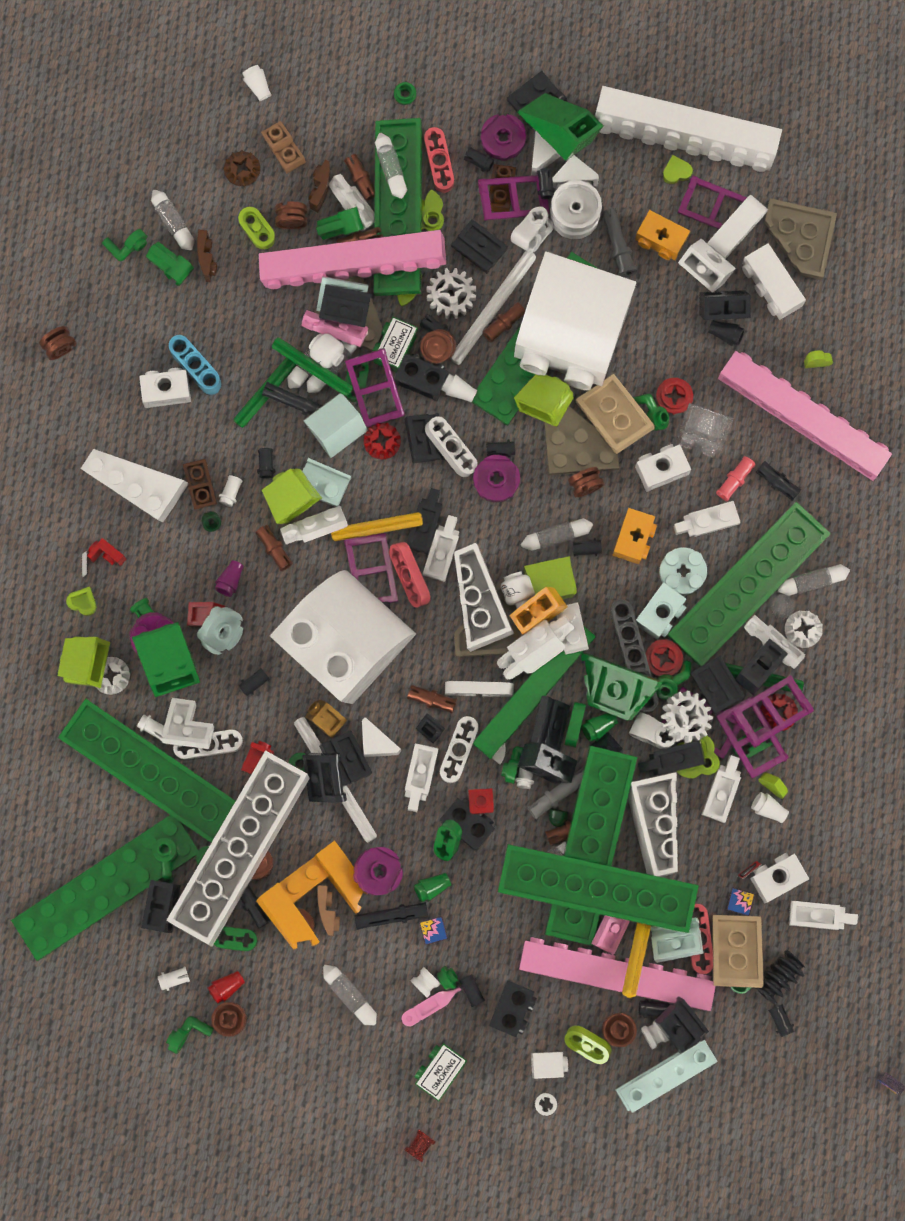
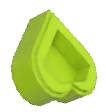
M672 155L664 169L663 179L668 184H675L679 180L687 181L692 175V166Z
M820 350L808 353L804 360L805 369L832 365V355Z
M90 586L72 592L67 596L66 604L71 610H79L84 616H91L95 613L97 606Z
M764 772L759 777L758 781L778 798L783 799L788 793L787 787L779 777Z

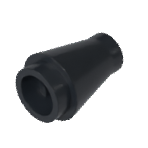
M713 320L708 333L713 334L730 346H733V344L739 346L745 329L740 327V324Z

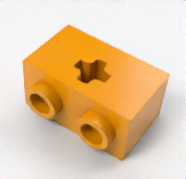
M649 210L636 233L635 240L638 241V245L647 250L651 248L657 251L658 255L663 259H673L676 261L689 237L690 230ZM661 234L665 236L662 240L658 239Z
M628 508L612 556L636 564H640L641 559L646 560L650 546L646 545L648 537L653 538L657 528V524L653 523L655 516ZM635 532L639 533L637 542L632 541Z
M545 587L509 616L522 635H524L546 619L549 622L568 606L555 588Z

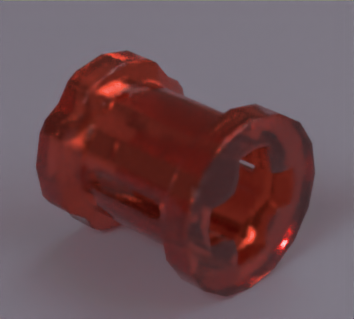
M418 1129V1135L409 1147L406 1146L404 1150L420 1162H423L424 1154L436 1141Z

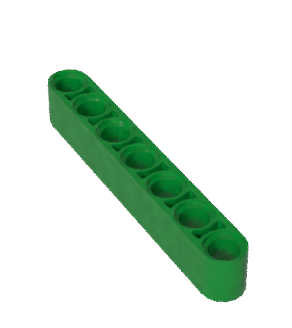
M584 626L589 645L596 636ZM563 650L533 672L476 738L473 745L488 758L492 759L499 748L510 739L540 704L541 697L546 696L585 650L571 654H565Z

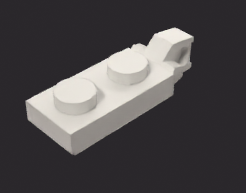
M341 174L335 175L329 182V187L345 210L354 207L358 208L364 227L360 231L373 229L375 225L374 211L355 186L351 187Z
M734 501L689 513L683 517L684 521L674 524L673 527L676 535L688 532L689 537H697L739 525L740 520Z
M341 506L289 524L281 528L280 531L285 544L298 540H303L305 543L345 528L348 524Z
M448 515L445 527L439 525L438 530L436 529L423 576L443 582L446 581L459 539V531L454 530L457 517Z
M756 615L744 626L746 631L751 636L759 638L763 645L770 638L788 653L783 661L785 665L795 669L804 659L805 654L772 625L767 626Z
M415 743L405 786V797L410 798L409 811L417 812L420 800L426 801L438 748Z
M731 755L728 757L726 766L720 765L701 815L722 823L726 822L741 779V772L736 770L740 758Z
M791 901L790 926L839 930L844 929V924H857L858 914L845 913V907H840V905Z

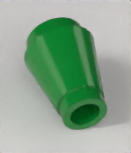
M605 713L585 720L581 728L585 737L590 742L593 740L598 741L618 724V719L612 714Z
M443 873L418 880V883L414 885V890L421 902H429L450 887L451 882L448 875Z

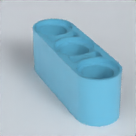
M176 335L172 337L169 341V350L173 358L187 371V374L203 392L209 395L218 393L221 389V380L216 370L185 336ZM183 344L186 346L182 352L174 351L177 345ZM194 361L201 363L197 369H191L189 366ZM208 378L216 380V383L212 386L204 384Z

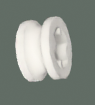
M543 1093L536 1098L535 1108L538 1113L548 1116L555 1112L557 1101L553 1095ZM544 1097H549V1102L553 1104L551 1110L547 1108V1112L542 1111V1106L539 1105L541 1099L544 1101Z

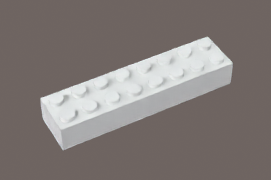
M602 86L595 115L599 122L604 125L600 133L610 134L612 132L628 140L637 138L648 145H654L655 143L664 145L669 150H677L678 148L686 150V153L694 156L703 154L714 161H721V159L730 161L735 166L748 165L759 172L770 171L782 133V129L606 86Z
M265 750L166 921L209 946H213L310 779L307 773Z

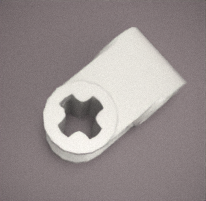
M543 207L533 208L513 230L511 242L529 253L535 252L554 227L552 221L548 218L547 210Z
M642 712L638 713L629 731V735L659 749L672 747L676 738L675 734L668 735L671 741L661 742L662 737L659 734L669 733L670 728H664L663 723Z

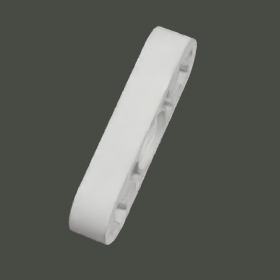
M432 418L425 426L427 436L459 476H470L477 467V460L444 418ZM439 425L441 429L435 432L433 428ZM447 434L448 436L441 441L440 438ZM447 441L455 443L457 447L456 452L452 453L447 450ZM462 453V456L456 460L455 457ZM468 462L470 465L464 469L462 467L463 463Z
M447 681L445 682V695L476 696V694H482V696L512 697L514 695V684L508 682Z
M466 716L458 721L441 765L440 776L447 783H455L460 779L478 732V723L472 717ZM468 721L472 723L471 727L474 728V731H469L466 739H471L470 743L464 739H456L457 734L462 737L464 729L461 725L467 724ZM461 743L466 747V753L463 756L458 757L453 754L452 748L455 744ZM449 756L456 761H463L461 765L456 763L455 772H457V775H452L451 779L447 778V773L444 772V769H449L452 761H447Z
M236 730L213 732L212 739L215 741V747L211 751H204L202 748H198L200 753L195 754V749H189L187 754L184 755L182 751H178V748L182 747L181 745H174L173 750L176 756L183 760L238 751L242 747L243 738ZM229 735L239 739L238 742H235V747H231L230 744L226 743L222 744L223 749L219 750L217 736H221L222 741L228 740Z

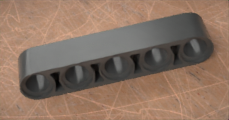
M624 599L618 600L611 608L610 617L624 667L652 677L631 603ZM617 607H624L628 615L619 617L616 615L615 609ZM629 629L633 632L634 638L626 640L622 637L621 632ZM628 653H638L640 661L637 663L631 662L628 659ZM656 692L650 698L653 703L652 707H643L639 712L650 714L655 710L658 704Z

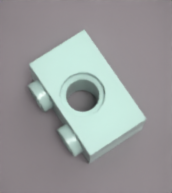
M663 582L636 619L638 627L656 640L661 635L666 637L673 627L669 623L674 616L679 619L687 608L683 605L686 598ZM665 608L668 611V617L660 618L656 614V609Z

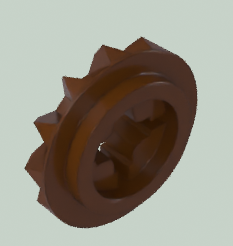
M243 150L236 153L232 152L231 156L225 161L224 173L232 184L248 186L259 177L260 163L258 158L251 152H244ZM246 161V168L248 170H242L238 174V167L236 165H242Z

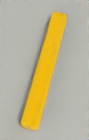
M417 512L351 524L332 532L331 536L334 541L417 527L423 525V518Z
M638 922L636 925L622 994L627 996V998L635 997L637 994L651 925Z

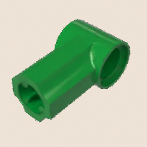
M357 207L338 212V215L323 218L317 221L316 227L318 235L323 240L364 229Z
M160 242L153 244L146 255V258L161 269L168 279L172 278L175 280L177 286H180L194 270L193 265L181 255H175Z

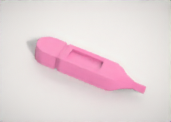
M460 987L454 990L438 992L414 1008L406 1011L402 1015L403 1024L413 1026L420 1022V1020L445 1007L453 996L461 991Z

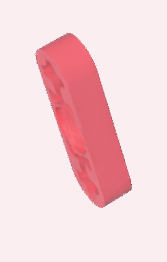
M432 127L425 132L424 143L434 187L437 191L446 193L454 186V175L444 132L437 127ZM432 134L439 138L438 149H434L433 141L429 140ZM437 155H442L446 161L443 165L439 166L433 163V158ZM440 171H444L445 179L450 180L447 181L446 186L438 183L441 181Z
M406 542L391 545L389 555L409 602L416 608L427 605L430 602V592L409 545Z
M695 904L694 908H698L699 912H703V917L699 918L700 925L705 924V929L699 928V930L706 936V943L702 947L703 949L708 948V953H703L704 960L709 961V965L705 966L704 971L700 966H696V962L700 961L699 954L690 956L691 966L696 973L707 974L713 969V950L708 911L703 905Z

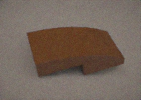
M327 160L324 161L322 166L318 165L314 170V185L318 188H314L308 197L310 209L317 213L321 209L329 189L331 171L330 162Z
M494 164L491 179L515 177L516 167ZM508 184L491 185L489 191L491 211L510 212L511 198Z
M198 229V259L206 282H211V277L216 276L218 265L217 262H214L213 254H210L212 239H209L207 230Z
M206 459L183 464L194 510L217 504Z

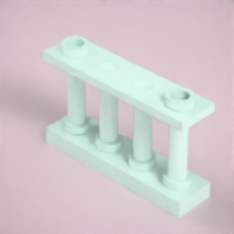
M699 1041L698 1044L685 1052L673 1054L615 1090L627 1111L633 1113L718 1061L706 1041Z

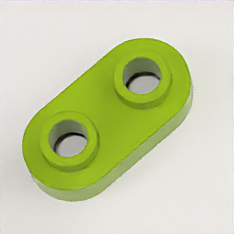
M254 207L242 209L238 216L239 224L253 244L259 249L272 247L275 242L274 231L259 210ZM250 217L255 219L251 224L246 222ZM262 235L268 237L266 241H261L259 238Z
M581 1026L570 1027L564 1038L566 1045L570 1049L596 1064L606 1063L612 1052V1048L607 1041Z

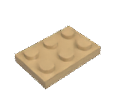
M615 374L605 379L602 386L596 385L576 399L578 406L615 454H618L655 429L654 424Z
M713 915V986L762 988L761 917Z

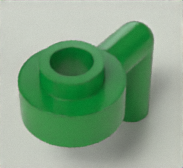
M137 229L126 239L125 246L121 250L109 237L104 239L102 244L118 261H124L131 252L135 250L139 252L146 246L148 236L141 229Z
M651 394L633 397L638 405L646 404L649 410L647 416L654 424L655 429L653 431L663 430L668 427V412L661 406L657 407Z
M688 660L684 661L681 672L674 677L668 674L659 676L657 680L663 682L656 691L657 696L664 700L672 696L674 697V694L678 691L679 684L690 677L692 663ZM667 687L670 691H663L662 688Z
M514 747L509 763L504 762L501 776L505 777V782L515 784L523 747Z
M161 838L154 843L152 853L154 858L161 863L164 881L166 883H173L174 877L172 875L171 862L177 856V847L171 839ZM167 846L169 850L163 854L160 852V848Z
M189 1016L181 1028L170 1033L166 1041L169 1044L168 1050L178 1054L192 1028L209 1037L214 1028L193 1016Z

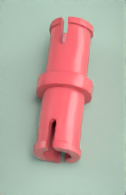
M744 456L734 471H730L727 474V480L716 491V494L724 501H728L739 486L742 487L745 483L744 479L755 467V462Z

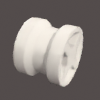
M424 967L420 970L418 977H413L410 980L426 997L430 995V991L434 987L440 985L438 980Z
M654 1021L650 1026L641 1027L642 1033L651 1049L656 1048L660 1042L669 1041Z

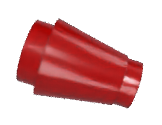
M236 971L211 982L212 985L207 987L215 1002L219 1004L230 998L245 981L241 974Z

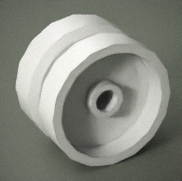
M580 180L562 184L554 192L551 201L550 220L554 225V229L560 235L569 239H582L590 235L597 228L602 210L601 197L598 191L591 184Z

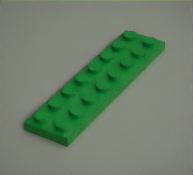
M421 118L376 121L375 141L378 134L382 133L390 138L393 147L387 152L379 153L375 145L374 228L379 227L381 232L377 233V235L383 234V237L420 233L422 217ZM402 175L404 178L407 192L402 199L393 196L388 180L393 176ZM417 268L416 271L412 272L404 270L394 271L393 274L389 275L374 274L375 296L421 294V268Z
M573 252L567 257V259L597 268ZM520 327L477 387V392L472 400L473 404L507 426L519 411L514 397L535 376V374L525 371L520 367L522 359L514 357Z
M795 502L684 616L667 636L699 667L705 665L831 533L799 503Z
M87 699L83 701L58 737L210 843H212L236 802Z
M589 745L563 856L608 866L612 865L637 761L636 756ZM551 904L544 934L592 946L593 944L591 943L595 936L600 914Z
M169 815L12 919L13 925L36 961L41 960L149 888L150 880H161L163 878L161 863L154 858L152 853V847L157 840L161 838L171 839L177 847V856L171 862L172 872L200 853L181 822ZM167 846L160 848V852L163 854L169 850Z
M507 844L498 892L689 933L699 885Z

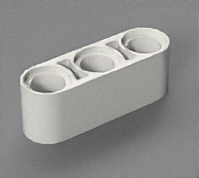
M749 195L707 244L726 259L763 218L768 209L752 195Z

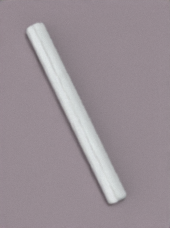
M524 252L456 347L454 355L450 358L452 362L457 365L462 363L482 335V331L487 328L535 261L536 256L534 253Z
M305 717L297 719L294 725L311 753H322L319 747L321 743ZM328 765L329 777H330V784H331V786L333 787L332 777H331V770H330V767H329V765ZM347 785L344 786L343 792L346 793L347 801L342 802L364 840L366 842L374 840L377 834Z

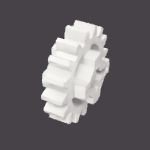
M445 268L444 275L436 272L437 279L431 278L430 284L432 286H427V292L430 293L427 295V301H433L430 304L431 310L437 308L438 316L444 312L446 319L449 318L450 314H453L454 318L457 319L459 312L465 316L466 307L472 309L473 304L471 301H476V295L472 294L476 292V286H470L473 283V279H465V271L459 275L457 268L453 270V273H449L448 268ZM444 282L445 284L443 285V287L439 288L438 291H436L439 285ZM452 290L455 296L450 297L448 291ZM466 296V299L463 301V303L458 305L460 299L465 298ZM441 302L446 303L449 307L441 304Z
M690 691L678 692L674 694V697L668 698V704L662 707L666 713L661 715V718L667 721L663 727L670 728L668 735L675 734V741L677 742L682 739L684 744L699 741L700 738L707 736L706 731L712 727L708 721L712 720L713 716L707 714L711 707L704 706L705 699L698 700V693L691 695ZM679 703H686L684 706H677ZM696 728L694 732H688L689 729Z

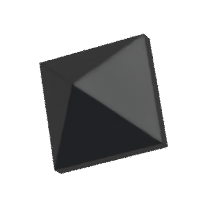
M427 713L416 727V730L434 744L445 728L437 719Z
M609 732L590 745L615 752H620L623 749Z

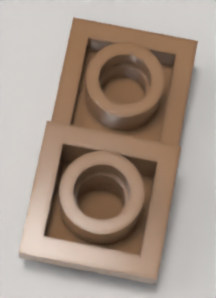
M281 121L261 132L286 174L306 163L304 156L293 142L292 136Z
M318 885V906L321 920L327 934L334 936V931L339 932L340 917H336L335 911H327V906H332L333 892H328V886Z

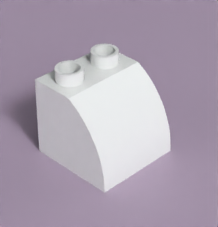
M545 251L516 341L514 357L522 359L520 367L536 375H546L548 368L566 374L564 382L581 390H590L592 384L602 386L631 303L636 281Z
M343 570L329 577L302 599L273 631L270 637L338 700L353 704L412 640L416 633L347 570Z

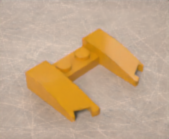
M334 840L311 860L262 894L256 902L293 949H297V942L310 940L311 946H315L320 942L294 905L301 897L328 878L354 913L357 914L362 908L358 905L362 894L368 893L364 892L358 883L354 881V866Z

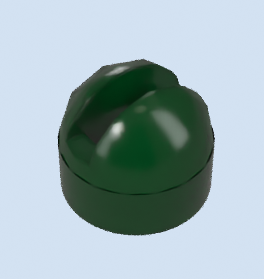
M210 511L203 514L201 522L206 531L214 532L220 528L221 519L216 512ZM212 518L214 523L209 524L208 519Z
M549 809L550 823L555 827L563 826L568 819V811Z

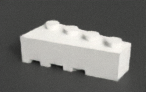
M95 449L92 450L80 468L161 522H164L189 484L176 477Z
M477 543L455 551L454 556L467 649L471 652L510 636L514 632Z
M676 772L631 782L628 801L646 873L649 875L663 877L678 872Z

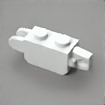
M566 616L550 623L545 619L507 647L509 651L497 661L499 668H506L503 672L507 680L513 679L523 671L527 674L533 673L561 653L565 648L563 640L574 629V626Z

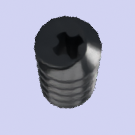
M788 950L784 951L786 959L783 957L777 958L780 966L773 963L770 965L772 972L767 970L763 972L766 980L763 979V987L756 988L765 999L775 1005L777 1004L775 995L784 997L781 991L782 988L788 991L791 990L788 984L789 981L795 984L798 983L795 978L796 974L801 977L805 976L802 968H805V966Z

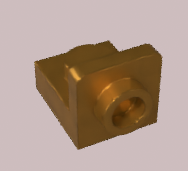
M321 699L309 706L308 713L305 718L313 722L330 738H333L347 721L330 704Z

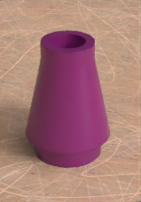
M232 560L215 581V590L227 597H231L233 593H236L244 566Z

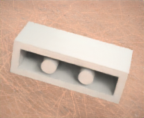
M769 243L744 258L742 270L747 278L753 279L756 284L754 286L756 292L760 297H765L768 302L767 308L773 316L776 315L781 320L804 305L806 299Z

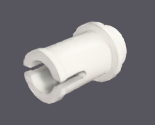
M228 476L223 493L219 494V502L228 507L236 504L237 500L235 498L242 483L240 478Z
M144 714L137 727L140 728L141 732L146 731L162 741L161 736L164 725L151 719V715L146 716Z
M519 768L518 778H515L517 787L530 789L531 785L534 784L532 780L533 774Z
M186 967L167 974L162 972V975L158 976L161 990L167 989L169 991L170 987L190 982Z

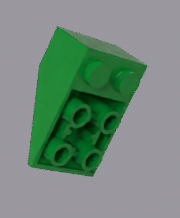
M546 93L518 111L525 121L565 161L591 144L604 126L589 110Z
M179 622L166 624L161 628L142 632L132 637L155 697L200 683L193 656Z

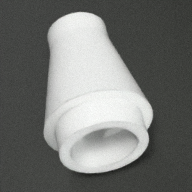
M258 65L252 66L242 73L244 76L243 81L258 97L259 101H263L271 96L264 71Z
M449 374L441 389L446 392L445 395L472 402L477 392L476 389L472 388L456 374L455 376Z
M760 792L751 806L755 810V814L783 823L789 814V811L783 808L768 793Z

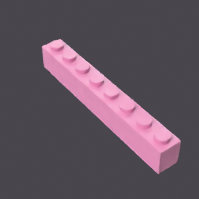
M441 230L259 253L260 280L265 288L278 289L283 285L301 286L307 282L321 283L322 276L347 280L353 276L366 278L376 273L389 275L393 274L394 271L404 270L412 272L416 271L417 268L427 267L429 269H436L440 265H446L445 239Z
M735 351L718 377L720 381L872 481L875 480L892 455L887 446L880 442L875 443L869 439V435L866 432L849 426L850 423L846 419L834 416L825 405L816 404L811 401L808 394L803 391H796L787 380L783 378L778 379L773 376L767 367L763 365L758 366L752 362V358L743 352Z
M533 937L530 938V941H524L519 970L622 992L629 958H625V962L615 960L616 956L612 954L602 953L601 957L591 955L592 950L578 948L577 952L568 950L569 945L554 942V946L544 945L545 940ZM649 963V967L642 966L636 996L672 1004L677 1002L676 998L679 996L691 1008L711 1011L716 987L713 986V981H710L711 976L697 973L695 978L687 976V971L673 968L672 972L663 971L664 966Z

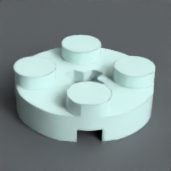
M676 548L668 552L661 562L659 570L662 583L664 582L681 595L692 594L704 583L707 576V566L701 553L690 548ZM681 565H685L686 569L690 570L686 577H681V573H677V569H680Z
M214 607L197 632V637L201 640L202 646L217 655L222 654L220 651L225 649L231 650L242 636L243 628L240 626L241 621H243L242 617L231 608Z

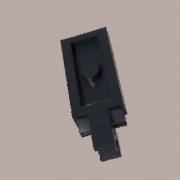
M431 488L428 499L422 498L421 503L419 502L416 513L419 512L422 515L423 525L411 527L407 540L411 550L429 555L442 512V504L437 503L440 490Z
M695 741L655 751L653 754H649V761L638 763L640 773L653 770L654 775H664L704 765L706 760L701 741Z

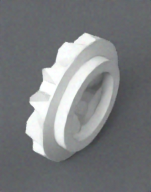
M799 610L787 619L785 635L796 647L808 648L820 640L823 624L817 615L810 611ZM801 622L805 626H813L807 631L806 636L802 631H794L801 626Z
M107 657L104 675L108 674V666H110L114 673L121 674L113 677V685L108 678L103 677L101 688L97 689L104 694L113 695L126 688L130 680V671L126 663L121 659Z

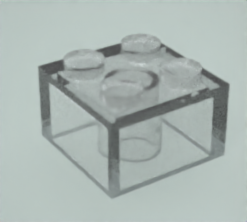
M689 403L676 441H679L681 446L688 449L693 447L702 449L701 452L707 456L714 457L715 454L720 455L734 419Z

